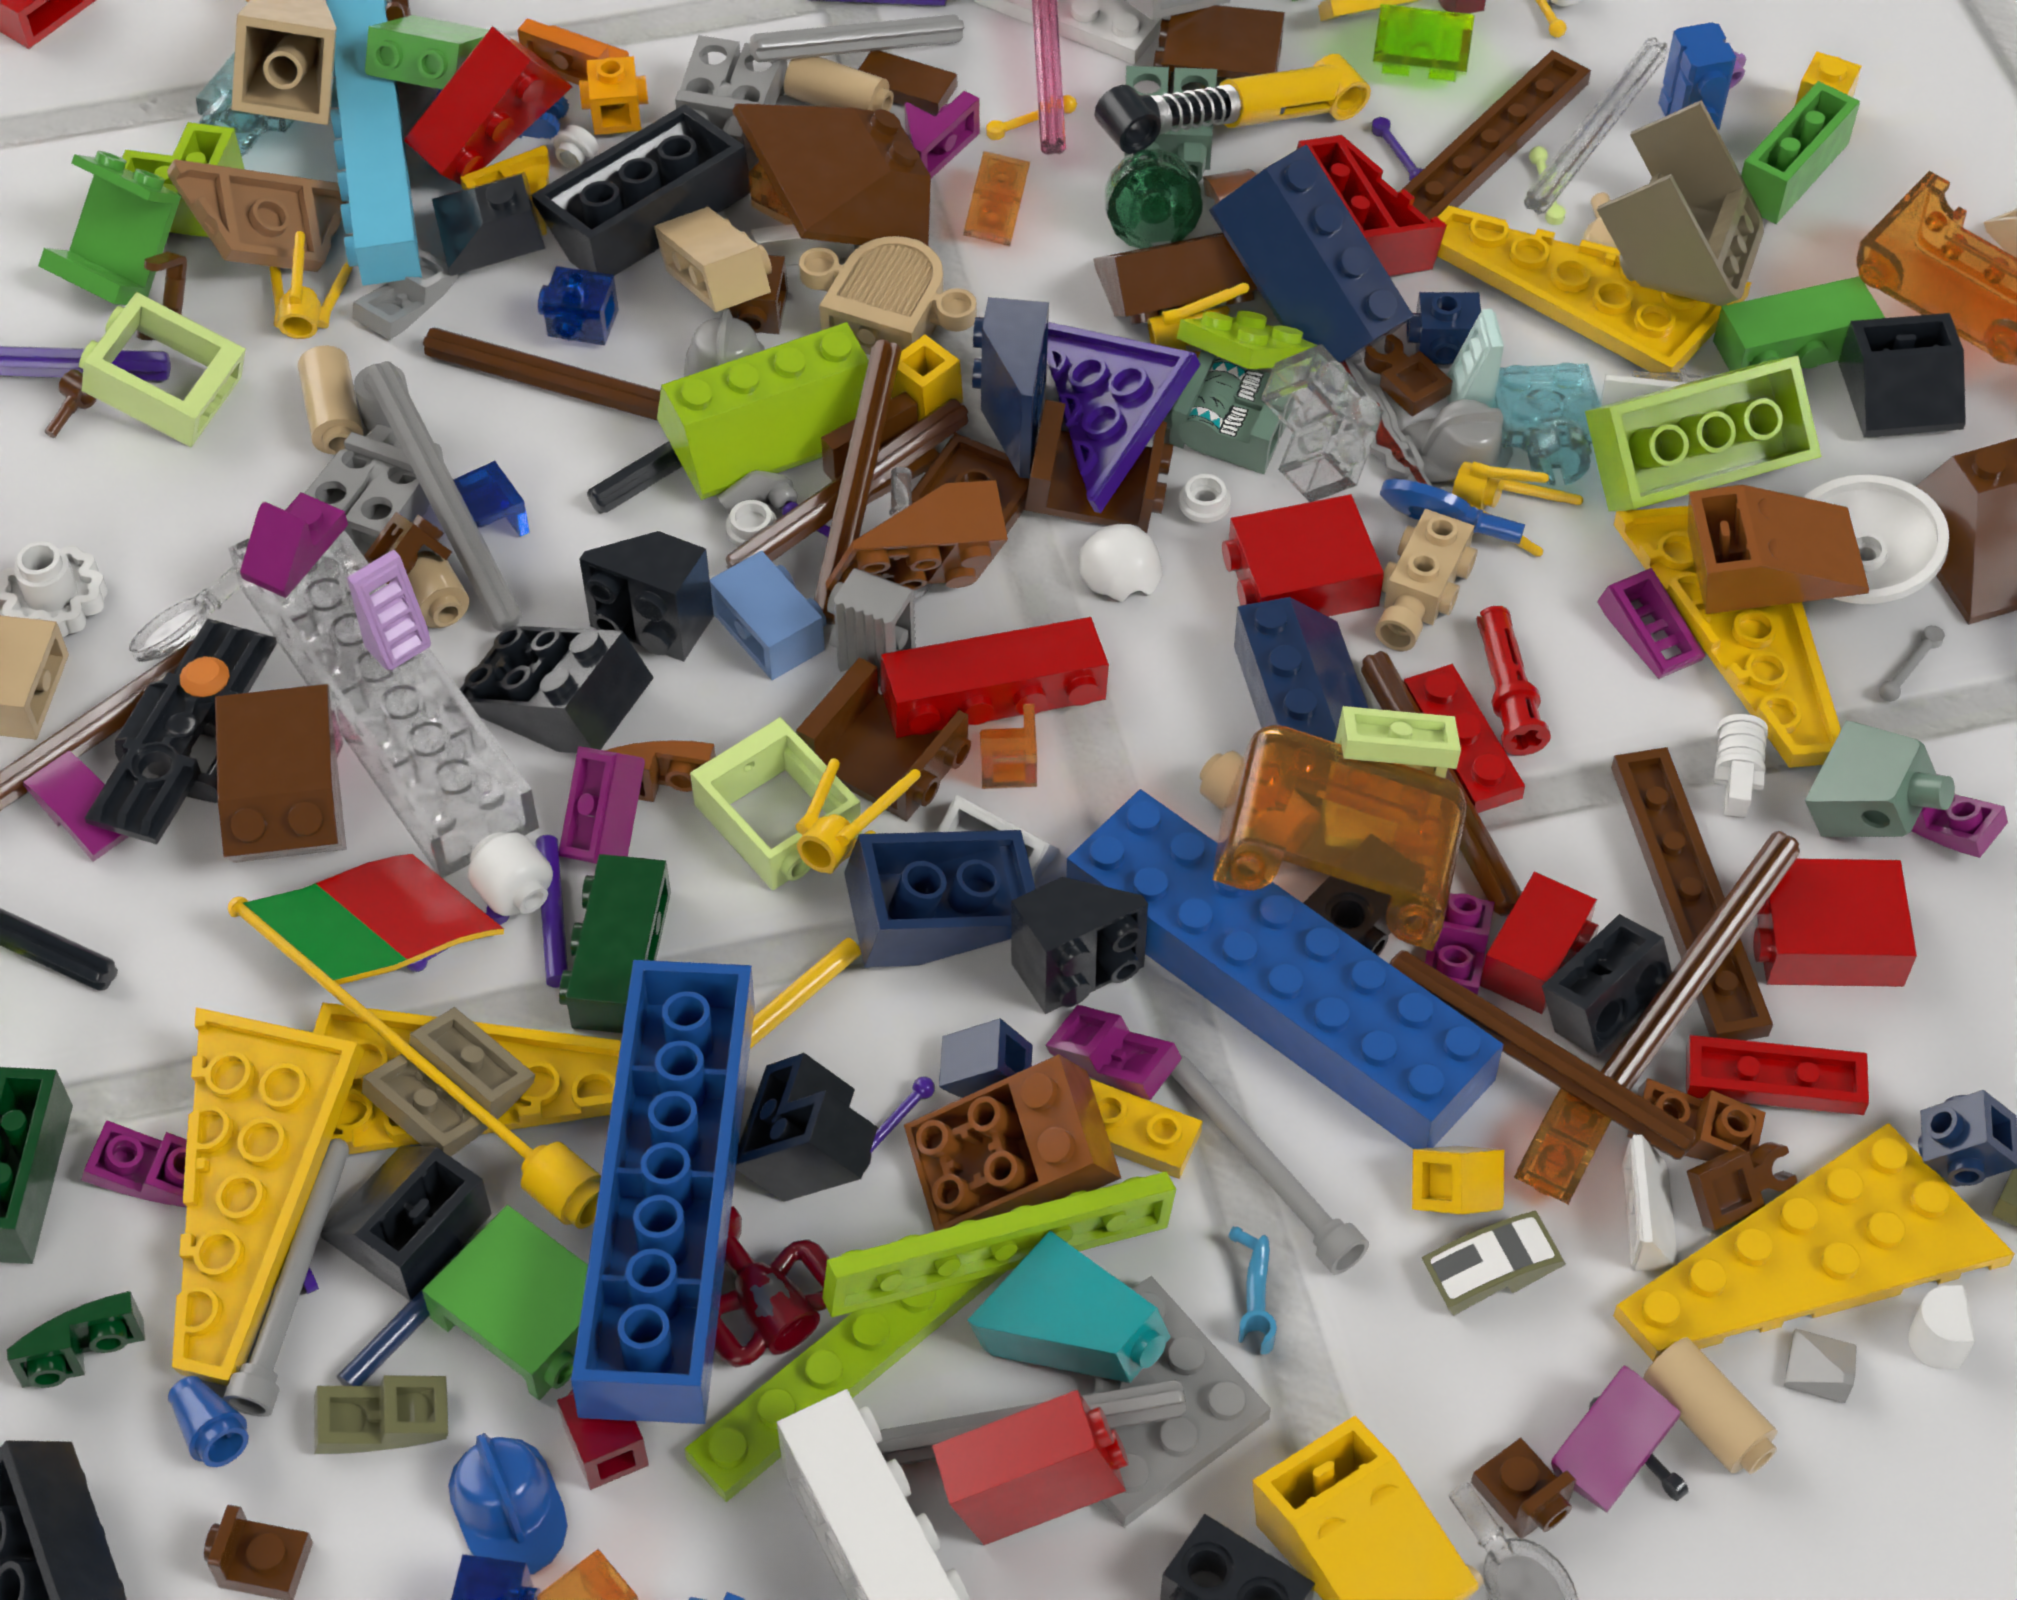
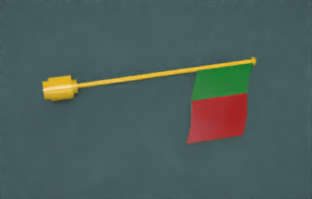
M413 854L397 855L368 862L302 889L253 901H248L244 897H234L229 901L227 910L231 917L240 916L520 1154L525 1159L521 1167L523 1173L521 1188L564 1225L573 1224L578 1229H584L594 1223L601 1175L562 1142H553L549 1145L542 1144L535 1149L530 1148L339 986L348 982L395 971L460 943L487 936L504 934L502 926Z

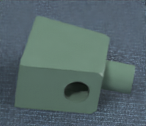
M1845 721L1805 799V803L1821 836L1903 837L1911 832L1923 807L1947 810L1954 798L1955 785L1952 777L1936 774L1925 745L1918 739L1854 721Z

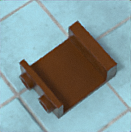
M1213 5L1208 8L1172 15L1170 20L1162 19L1158 46L1164 48V51H1155L1153 67H1169L1168 94L1171 93L1175 68L1217 69V77L1240 78L1278 72L1285 12Z
M1045 400L1030 474L1025 511L1106 526L1131 524L1147 533L1151 512L1162 514L1167 483L1157 482L1158 474L1168 475L1174 445L1164 443L1167 422L1162 421L1154 433L1152 447L1146 446L1102 512L1098 513L1094 512L1087 499L1086 487L1073 451L1070 432L1061 431L1066 403Z
M860 657L796 729V734L826 766L831 759H838L840 765L836 776L850 791L872 803L877 801L911 770H919L921 777L886 809V811L906 822L920 805L925 807L930 804L938 792L940 781L951 768L957 769L964 763L971 748V740L968 739V714L960 710L957 711L942 730L925 735L916 734L896 738L883 695L878 690L877 666Z

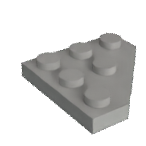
M1152 1276L1145 1279L1132 1290L1158 1308L1171 1338L1166 1342L1165 1349L1156 1363L1149 1368H1143L1130 1383L1096 1376L1094 1393L1176 1379L1181 1381L1184 1388L1187 1410L1186 1415L1181 1418L1116 1428L1129 1463L1128 1466L1119 1469L1126 1491L1104 1499L1102 1502L1124 1528L1269 1420L1271 1411L1267 1403Z

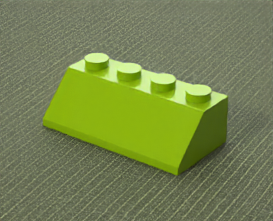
M845 322L662 384L657 420L700 500H704L721 494L751 471L759 470L780 473L822 458L821 437L856 419L869 359L849 324Z

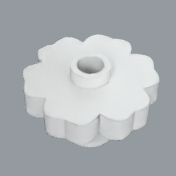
M33 542L19 551L13 568L0 571V610L2 615L56 621L62 637L67 636L69 633L83 630L87 621L85 616L98 614L104 608V599L108 590L103 575L98 570L94 556L90 553L82 552L77 546L68 545L59 549L50 542Z

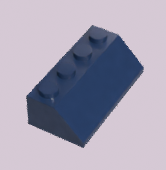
M1307 144L1266 167L1209 209V212L1280 325L1302 331V339L1321 346L1317 366L1307 367L1315 380L1363 352L1367 346H1373L1387 335L1394 333L1414 316Z
M1291 597L1237 606L1234 648L1281 788L1311 812L1320 811L1342 707L1368 708L1338 622Z

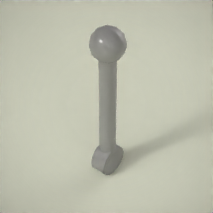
M1927 626L1921 636L1922 643L1892 681H1886L1880 686L1879 694L1884 701L1892 702L1897 700L1901 694V685L1931 648L1941 646L1945 633L1940 627Z

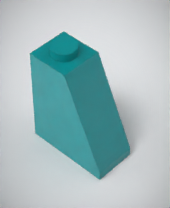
M1051 1231L1043 1237L967 1320L980 1345L991 1356L1130 1383L1143 1368H1149L1156 1363L1165 1349L1166 1342L1171 1338L1155 1305Z

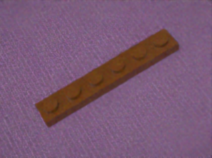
M1551 50L1401 190L1406 189L1415 197L1413 206L1429 220L1435 216L1438 217L1448 206L1458 208L1589 84L1591 70Z
M1668 747L1614 755L1611 770L1682 959L1725 897ZM1739 938L1696 1000L1710 1037L1736 1040L1769 1037L1773 1022L1741 938Z

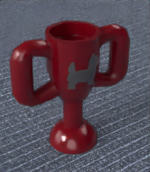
M731 1206L725 1264L736 1277V1289L721 1295L714 1351L724 1363L739 1368L754 1363L764 1354L767 1348L774 1355L789 1352L803 1343L815 1331L820 1322V1314L818 1312L827 1309L822 1298L827 1259H830V1257L819 1244L806 1239L794 1241L786 1246L769 1265L763 1262H755L738 1241L741 1236L742 1217L738 1210ZM796 1261H802L821 1285L822 1291L804 1295L800 1288L787 1277ZM742 1310L746 1321L754 1330V1334L746 1346H742L720 1318L721 1315Z

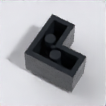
M801 1053L766 1065L738 1146L736 1170L783 1202L862 1179L864 1172L870 1164V1151L878 1127L850 1108L855 1091L852 1086L806 1053Z

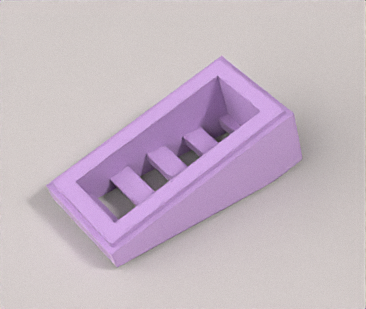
M395 550L386 553L347 577L364 646L386 670L395 669L430 647L431 640L426 622L401 557ZM390 581L388 585L384 586L383 588L379 589L371 595L369 594L370 592L374 591L375 589Z

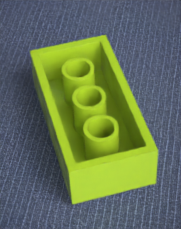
M1798 356L1762 362L1585 411L1609 512L1638 509L1688 495L1689 491L1713 488L1822 457Z

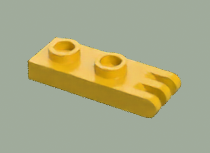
M1090 1079L1113 1153L1154 1170L1166 1171L1168 1175L1180 1179L1202 1132L1203 1121Z

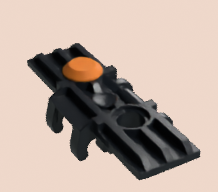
M207 618L175 672H168L163 680L149 684L116 737L115 754L119 763L85 816L86 823L157 845L186 797L218 803L217 754L206 773H203L200 770L197 759L189 756L192 752L191 749L200 734L213 738L216 737L215 696L249 693L277 645L276 637ZM148 766V771L158 775V778H147L142 773Z

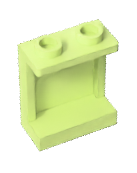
M1343 706L1319 812L1324 847L1354 852L1370 836L1401 857L1434 856L1436 843L1433 827L1447 769H1457L1461 753L1455 716Z

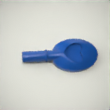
M1387 479L1383 482L1380 496L1393 509L1416 520H1420L1424 510L1428 509L1474 525V534L1478 532L1516 544H1520L1525 524L1484 513L1482 509L1479 510L1470 506L1462 498L1427 484L1404 479Z

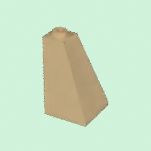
M250 0L237 14L231 110L323 125L330 123L337 28L326 0Z

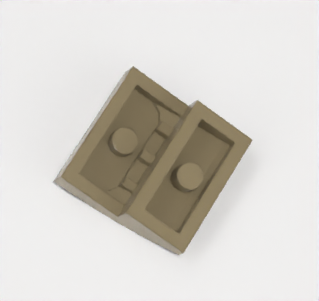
M456 1007L410 1033L409 1045L497 1120L534 1083L535 1074ZM402 1054L363 1077L362 1094L423 1147H437L451 1157L488 1129L486 1125Z

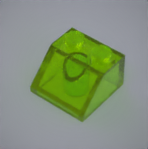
M1381 4L1373 64L1382 65L1381 74L1409 77L1410 69L1429 71L1428 79L1456 82L1457 74L1466 75L1475 15Z

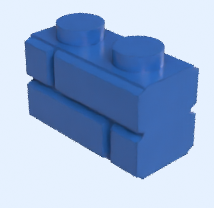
M1710 22L1680 27L1673 31L1663 79L1664 86L1661 88L1658 102L1664 116L1702 100L1717 130L1720 129L1737 57L1730 44L1726 42V36L1719 24Z

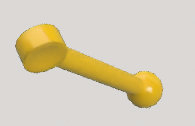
M1535 0L1549 22V33L1557 38L1563 36L1567 30L1566 23L1561 19H1557L1546 0Z
M1064 95L1059 103L1006 122L999 120L990 121L986 125L987 137L991 140H1000L1005 136L1006 131L1059 112L1072 113L1077 107V101L1071 95Z

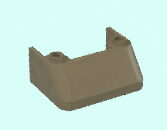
M1700 100L1631 132L1630 137L1652 178L1649 184L1598 206L1597 212L1620 252V265L1629 281L1636 280L1640 286L1717 306H1724L1742 298L1764 234V225L1760 211L1749 189L1741 177L1704 103Z

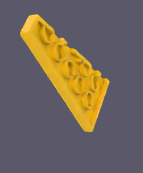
M1448 206L1438 216L1447 227L1437 257L1665 381H1670L1715 333L1721 306L1640 286L1636 280L1629 281L1621 268L1618 248L1581 240L1579 246L1554 240L1555 232L1537 228L1534 235L1510 229L1504 219L1453 206ZM1747 282L1742 298L1726 305L1743 302L1748 297L1751 282Z
M1688 506L1616 511L1614 527L1646 570L1649 568L1653 569L1690 631L1748 712L1766 722L1768 726L1767 738L1788 767L1823 765L1841 731V727L1802 602L1706 614L1688 537Z
M322 1002L313 1033L358 1042L365 1051L331 1140L335 1138L344 1140L349 1146L348 1155L420 1144L362 1094L363 1077L401 1053L345 1005ZM367 1008L408 1044L410 1033L437 1018L434 1016ZM473 1022L535 1074L534 1083L498 1119L509 1130L610 1115L621 1040ZM488 1128V1129H486L482 1134H488V1133H494V1132L491 1131V1130Z
M196 1007L194 1026L198 1030L197 1056H192L191 1077L195 1081L193 1111L188 1114L183 1203L187 1207L185 1234L180 1235L179 1256L183 1259L181 1292L176 1295L172 1368L183 1376H197L204 1381L228 1386L231 1375L239 1372L241 1366L247 1362L300 1218L365 1051L358 1042Z
M1887 1123L1617 1304L1613 1317L1654 1362L1668 1347L1685 1337H1688L1699 1349L1721 1344L1725 1337L1755 1329H1759L1760 1333L1780 1328L1784 1321L1811 1314L1812 1318L1898 1296L1901 1295L1903 1289L1936 1280L1938 1284L1959 1279L1964 1272L1986 1266L1989 1270L2008 1266L2015 1253L1937 1172L1923 1163V1158Z

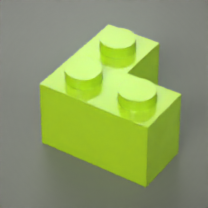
M191 122L187 123L172 156L126 149L122 156L127 161L125 169L134 173L136 169L154 173L165 179L163 187L177 194L180 193L168 177L167 172L174 159L245 169L234 128ZM181 196L170 232L208 237Z

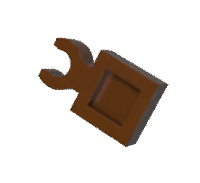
M1389 334L1385 337L1384 351L1387 354L1377 352L1371 345L1365 348V366L1371 372L1381 375L1379 386L1411 417L1451 394L1453 381L1421 351L1408 357L1404 353L1402 341L1395 335Z
M1767 1142L1757 1147L1751 1157L1749 1152L1736 1148L1687 1170V1176L1702 1225L1712 1230L1720 1229L1765 1206L1761 1191L1767 1188L1775 1191H1786L1792 1188L1798 1182L1795 1174L1786 1171H1780L1774 1175L1772 1173V1166L1775 1160L1789 1153L1788 1146Z

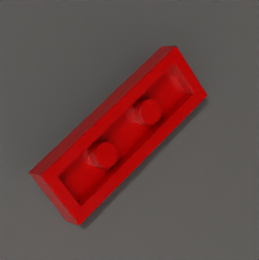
M1449 664L1404 679L1407 689L1422 714L1455 716L1461 753L1457 769L1453 770L1477 813L1523 799L1525 784L1455 666Z
M1690 1035L1686 1045V1094L1703 1099L1713 1090L1748 1104L1864 1115L1869 1105L1867 1053Z

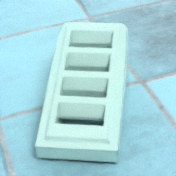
M1482 309L1447 374L1453 381L1451 394L1447 396L1448 404L1453 401L1467 399L1476 400L1493 408L1504 348L1497 317L1493 309Z

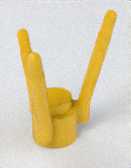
M297 231L295 234L291 288L286 294H284L281 268L269 267L275 305L273 324L283 334L295 339L310 338L316 334L318 327L323 329L329 327L330 313L353 270V267H349L348 262L343 265L321 306L317 294L312 289L302 286L305 253V234L302 231Z
M1242 283L1181 308L1163 311L1161 316L1148 318L1150 343L1187 351L1186 346L1190 344L1177 339L1180 320L1202 318L1203 312H1216L1228 315L1230 313L1228 306L1215 309L1209 308L1248 292L1249 285ZM1190 351V352H1194V353L1196 354L1197 358H1198V356H1199V354H1200L1201 351Z
M1475 461L1473 463L1463 462L1455 478L1452 494L1462 498L1470 506L1479 510H1483L1486 506L1495 508L1501 497L1502 490L1574 505H1581L1584 501L1581 495L1523 483H1546L1549 480L1547 473L1493 467ZM1523 535L1520 544H1516L1536 557H1540L1543 554V549Z
M831 759L821 777L806 814L795 825L796 830L803 835L797 843V850L801 859L815 871L832 874L843 861L850 857L857 840L855 837L921 777L919 770H911L850 823L847 819L837 814L818 818L840 765L838 759ZM869 830L864 834H876V832Z

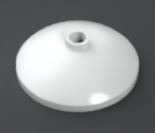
M1851 475L1821 484L1803 497L1848 507L1869 586V594L1833 599L1856 604H1878L1895 601L1909 596L1927 585L1937 575L1945 562L1949 544V529L1945 516L1929 495L1910 483L1882 475Z

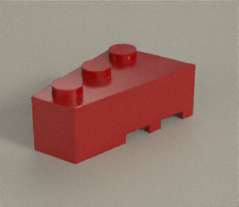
M492 26L403 140L441 175L461 185V176L485 168L573 86L536 53Z
M1343 135L1301 140L1298 142L1297 149L1307 144L1389 276L1433 269L1447 227L1441 219L1435 216L1429 220L1413 206L1415 200L1413 195L1406 189L1398 193L1381 178L1384 170Z

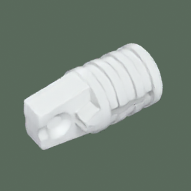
M1733 714L1724 717L1718 723L1717 735L1719 739L1717 743L1718 752L1714 770V784L1725 785L1724 815L1746 817L1751 803L1752 789L1763 790L1766 769L1764 762L1768 726L1764 720L1757 716Z

